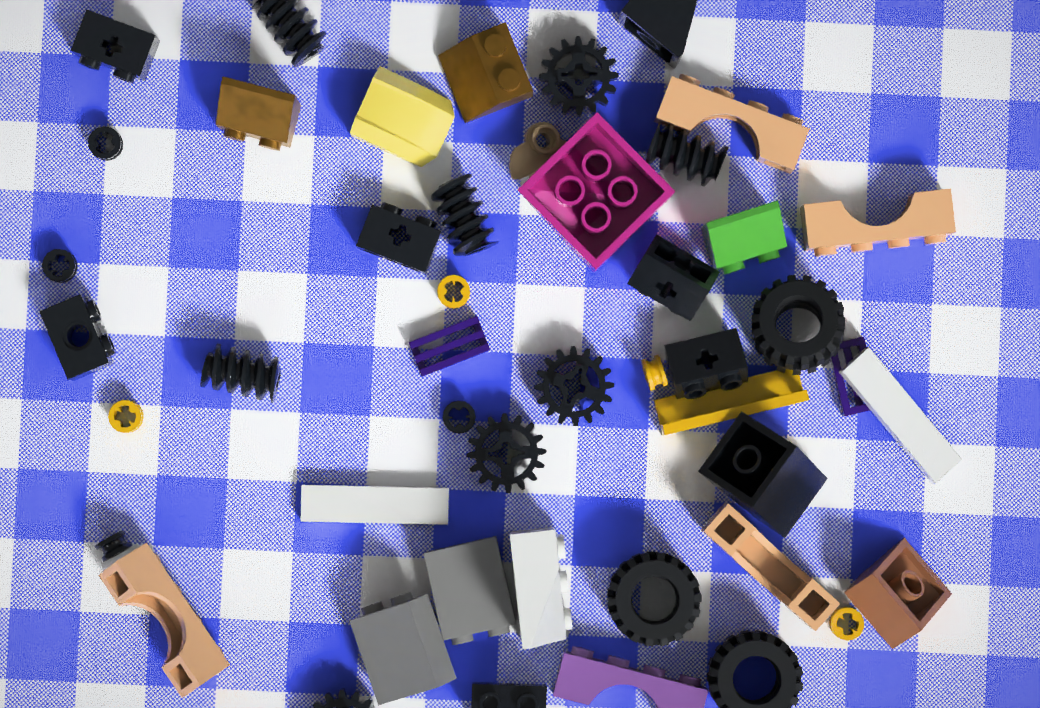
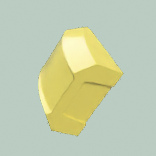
M379 66L354 118L350 135L398 158L423 167L435 159L440 152L455 118L451 100Z

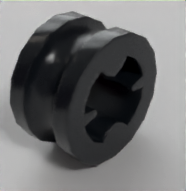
M98 127L91 132L88 138L90 151L94 156L103 161L116 159L123 150L124 142L121 135L111 127ZM108 134L113 135L111 143L115 146L113 150L109 152L104 149V153H100L98 150L101 145L97 142L99 137L103 135L105 138H108Z
M54 249L44 257L42 268L44 274L50 280L65 283L72 280L77 274L78 262L70 252ZM59 256H65L63 261L69 262L70 265L69 270L65 269L62 271V276H56L57 271L51 270V264L58 262Z
M458 400L446 406L442 418L448 430L461 434L473 427L476 415L470 404ZM463 407L466 408L470 414L466 416V418H470L466 426L458 424L455 427L452 426L449 422V419H453L452 416H449L450 411L453 408L458 411Z
M124 530L113 534L94 546L96 550L103 552V557L101 558L103 562L133 546L131 542L125 541L124 535L126 533Z

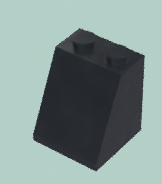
M629 0L621 10L618 24L675 69L684 53L698 0Z
M742 411L698 470L703 477L754 518L784 538L828 479L796 445Z

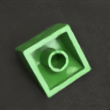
M778 200L707 222L700 229L712 267L716 270L723 269L724 275L745 269L744 262L758 258L759 264L780 258L779 251L787 247Z

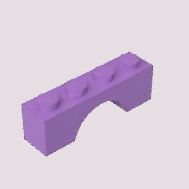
M572 646L571 652L563 650L552 692L554 697L590 705L594 698L603 690L616 685H630L645 691L654 700L657 708H704L709 690L701 686L702 679L680 674L679 680L666 677V670L644 664L643 670L629 667L630 660L608 655L607 661L593 658L594 651Z

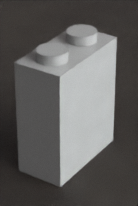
M496 536L423 553L444 641L451 639L452 645H458L474 641L473 634L487 631L488 637H493L510 632L509 626L515 625L516 621Z
M408 592L391 598L392 605L385 608L382 601L361 608L362 616L349 621L378 706L436 689L457 679L428 594L413 598L412 593Z

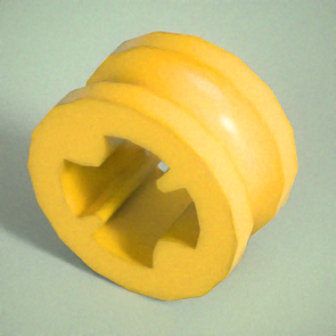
M449 275L443 278L437 289L438 298L441 303L452 309L464 306L469 300L471 293L467 281L458 275ZM450 282H453V286H455L456 282L463 286L460 291L463 297L458 302H455V298L452 299V302L445 299L448 293L445 286Z
M659 354L654 355L652 361L642 359L641 365L649 390H655V386L658 384L663 385V387L668 386Z
M121 400L110 408L108 418L112 428L116 431L131 433L139 429L143 424L144 414L142 408L136 402ZM129 406V412L136 415L134 422L129 421L131 425L129 427H123V421L117 420V412H123L122 407Z
M845 606L834 610L829 619V626L836 637L846 641L854 640L863 632L864 619L856 609ZM844 613H850V619L856 621L855 629L849 628L851 632L848 634H843V628L837 626L838 618L844 619L842 615Z

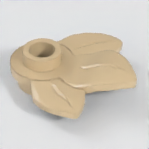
M538 122L531 125L525 133L524 142L513 149L509 161V172L513 180L522 179L528 175L530 178L567 142L560 138L558 130L552 124ZM539 134L543 135L546 139L545 147H540L537 144L536 138Z

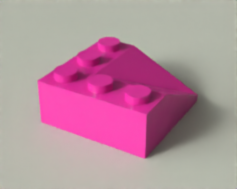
M598 112L517 190L594 273L675 193V190Z

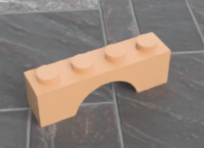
M680 74L679 78L671 76L654 120L655 123L659 124L660 121V125L665 127L669 124L674 125V130L681 132L684 129L687 130V135H689L699 124L711 119L734 121L750 134L755 145L757 162L789 174L795 170L810 128L802 126L804 122L802 119L783 113L782 118L768 113L769 107L756 101L749 100L748 104L734 100L735 94L722 88L714 87L713 91L707 90L699 86L701 83L699 80L688 75Z
M951 188L914 192L908 196L906 206L901 215L894 222L882 226H872L859 222L847 212L841 200L804 204L800 207L804 251L814 250L815 257L837 254L836 248L850 246L851 253L872 251L873 244L887 243L888 249L909 247V240L924 239V245L946 243V236L956 233Z
M724 503L701 529L707 537L810 629L817 631L841 604L813 578L780 552L729 503Z
M147 542L114 562L98 575L119 606L132 605L143 608L160 622L168 642L167 656L161 668L181 698L230 666L222 649L210 636L201 618L193 611L182 595L181 589L174 583L161 564L159 557L152 551Z

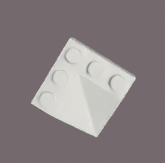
M554 527L510 531L522 650L567 639L566 630H573L571 609L570 607L563 608L561 594L569 593L566 570L559 571V559H566L564 536L556 534Z

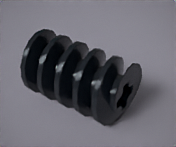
M257 0L252 9L260 8L257 12V17L261 21L268 20L265 26L268 32L277 31L274 37L277 44L286 43L282 50L286 56L295 54L291 61L294 68L310 61L325 48L321 41L327 33L325 31L315 34L312 32L318 21L316 19L304 21V17L309 12V9L305 7L296 10L295 6L300 0Z
M659 121L646 154V162L651 165L656 158H660L659 170L662 171L670 163H673V175L678 176L686 168L688 181H692L697 174H701V186L705 187L711 179L716 181L729 147L724 145L715 153V141L710 140L702 148L700 135H696L690 142H687V130L683 129L674 137V125L669 124L661 132Z
M470 173L447 181L440 185L431 195L432 201L443 202L437 208V214L449 215L442 222V227L444 229H455L447 237L448 242H460L453 249L455 256L473 255L499 242L487 241L486 239L494 232V228H482L481 226L489 216L488 214H476L475 212L484 203L482 200L471 201L470 199L478 191L477 187H465V183L473 177Z
M217 343L213 351L208 352L200 387L205 388L211 379L213 390L219 391L226 382L227 392L234 394L240 385L241 394L244 397H248L255 388L257 400H263L269 391L271 403H274L281 377L279 357L275 356L271 363L266 365L264 354L260 353L256 361L251 362L250 350H246L242 357L238 359L235 347H231L226 356L222 355L221 344Z

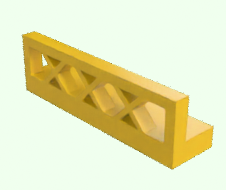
M786 369L785 373L775 370L748 377V382L743 383L736 389L728 391L722 389L712 390L696 399H686L685 397L676 399V396L672 395L653 401L661 434L664 436L735 419L741 411L751 415L809 401L808 392L803 390L800 375H792L793 370Z

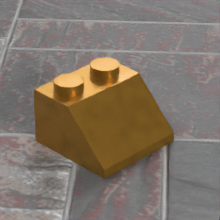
M506 22L474 34L438 55L465 124L533 97L532 86Z
M223 76L215 125L220 130H224L223 136L226 138L244 142L247 136L259 139L258 145L261 147L280 151L281 145L291 147L301 104L296 95Z

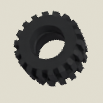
M789 275L786 282L782 283L780 278L773 281L772 288L768 289L766 287L761 292L760 300L756 299L753 307L752 339L755 341V349L759 355L763 354L764 361L769 366L772 364L777 365V371L782 373L789 369L793 370L792 375H801V370H807L808 374L816 372L819 365L824 368L830 363V358L837 355L840 344L843 341L845 330L843 304L837 301V293L833 289L830 291L826 289L825 282L820 279L817 284L811 282L812 276L804 275L803 280H796V275ZM801 308L810 311L817 317L820 322V330L815 337L808 341L792 342L785 339L777 331L776 320L787 310Z
M649 551L631 556L632 558L620 564L618 570L613 573L607 589V606L612 620L617 628L630 640L642 643L645 646L669 645V642L680 640L683 638L682 635L687 631L690 632L694 627L693 623L696 617H699L701 611L699 607L700 602H702V594L699 591L700 585L697 578L687 565L669 554ZM652 576L667 580L672 585L676 595V602L672 612L665 618L656 621L647 620L639 616L632 604V593L635 586L641 580Z
M745 630L740 631V634L735 636L732 634L726 638L727 641L716 647V652L713 658L710 657L708 663L707 681L710 695L719 708H791L792 705H797L799 691L803 690V683L801 682L803 671L802 667L799 666L797 655L784 641L764 631ZM751 656H760L767 659L776 671V681L772 690L766 696L756 700L742 697L736 691L733 684V674L736 667L741 661Z

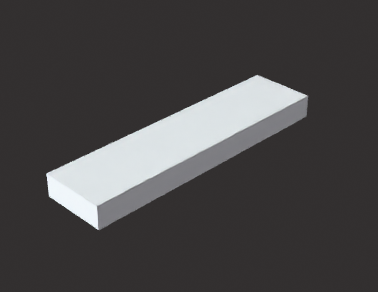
M869 347L864 348L839 371L932 484L940 481L962 460Z
M301 485L300 522L448 525L449 488Z

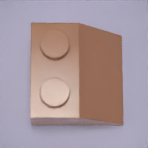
M905 537L861 573L844 592L892 649L921 632L952 595L951 591Z

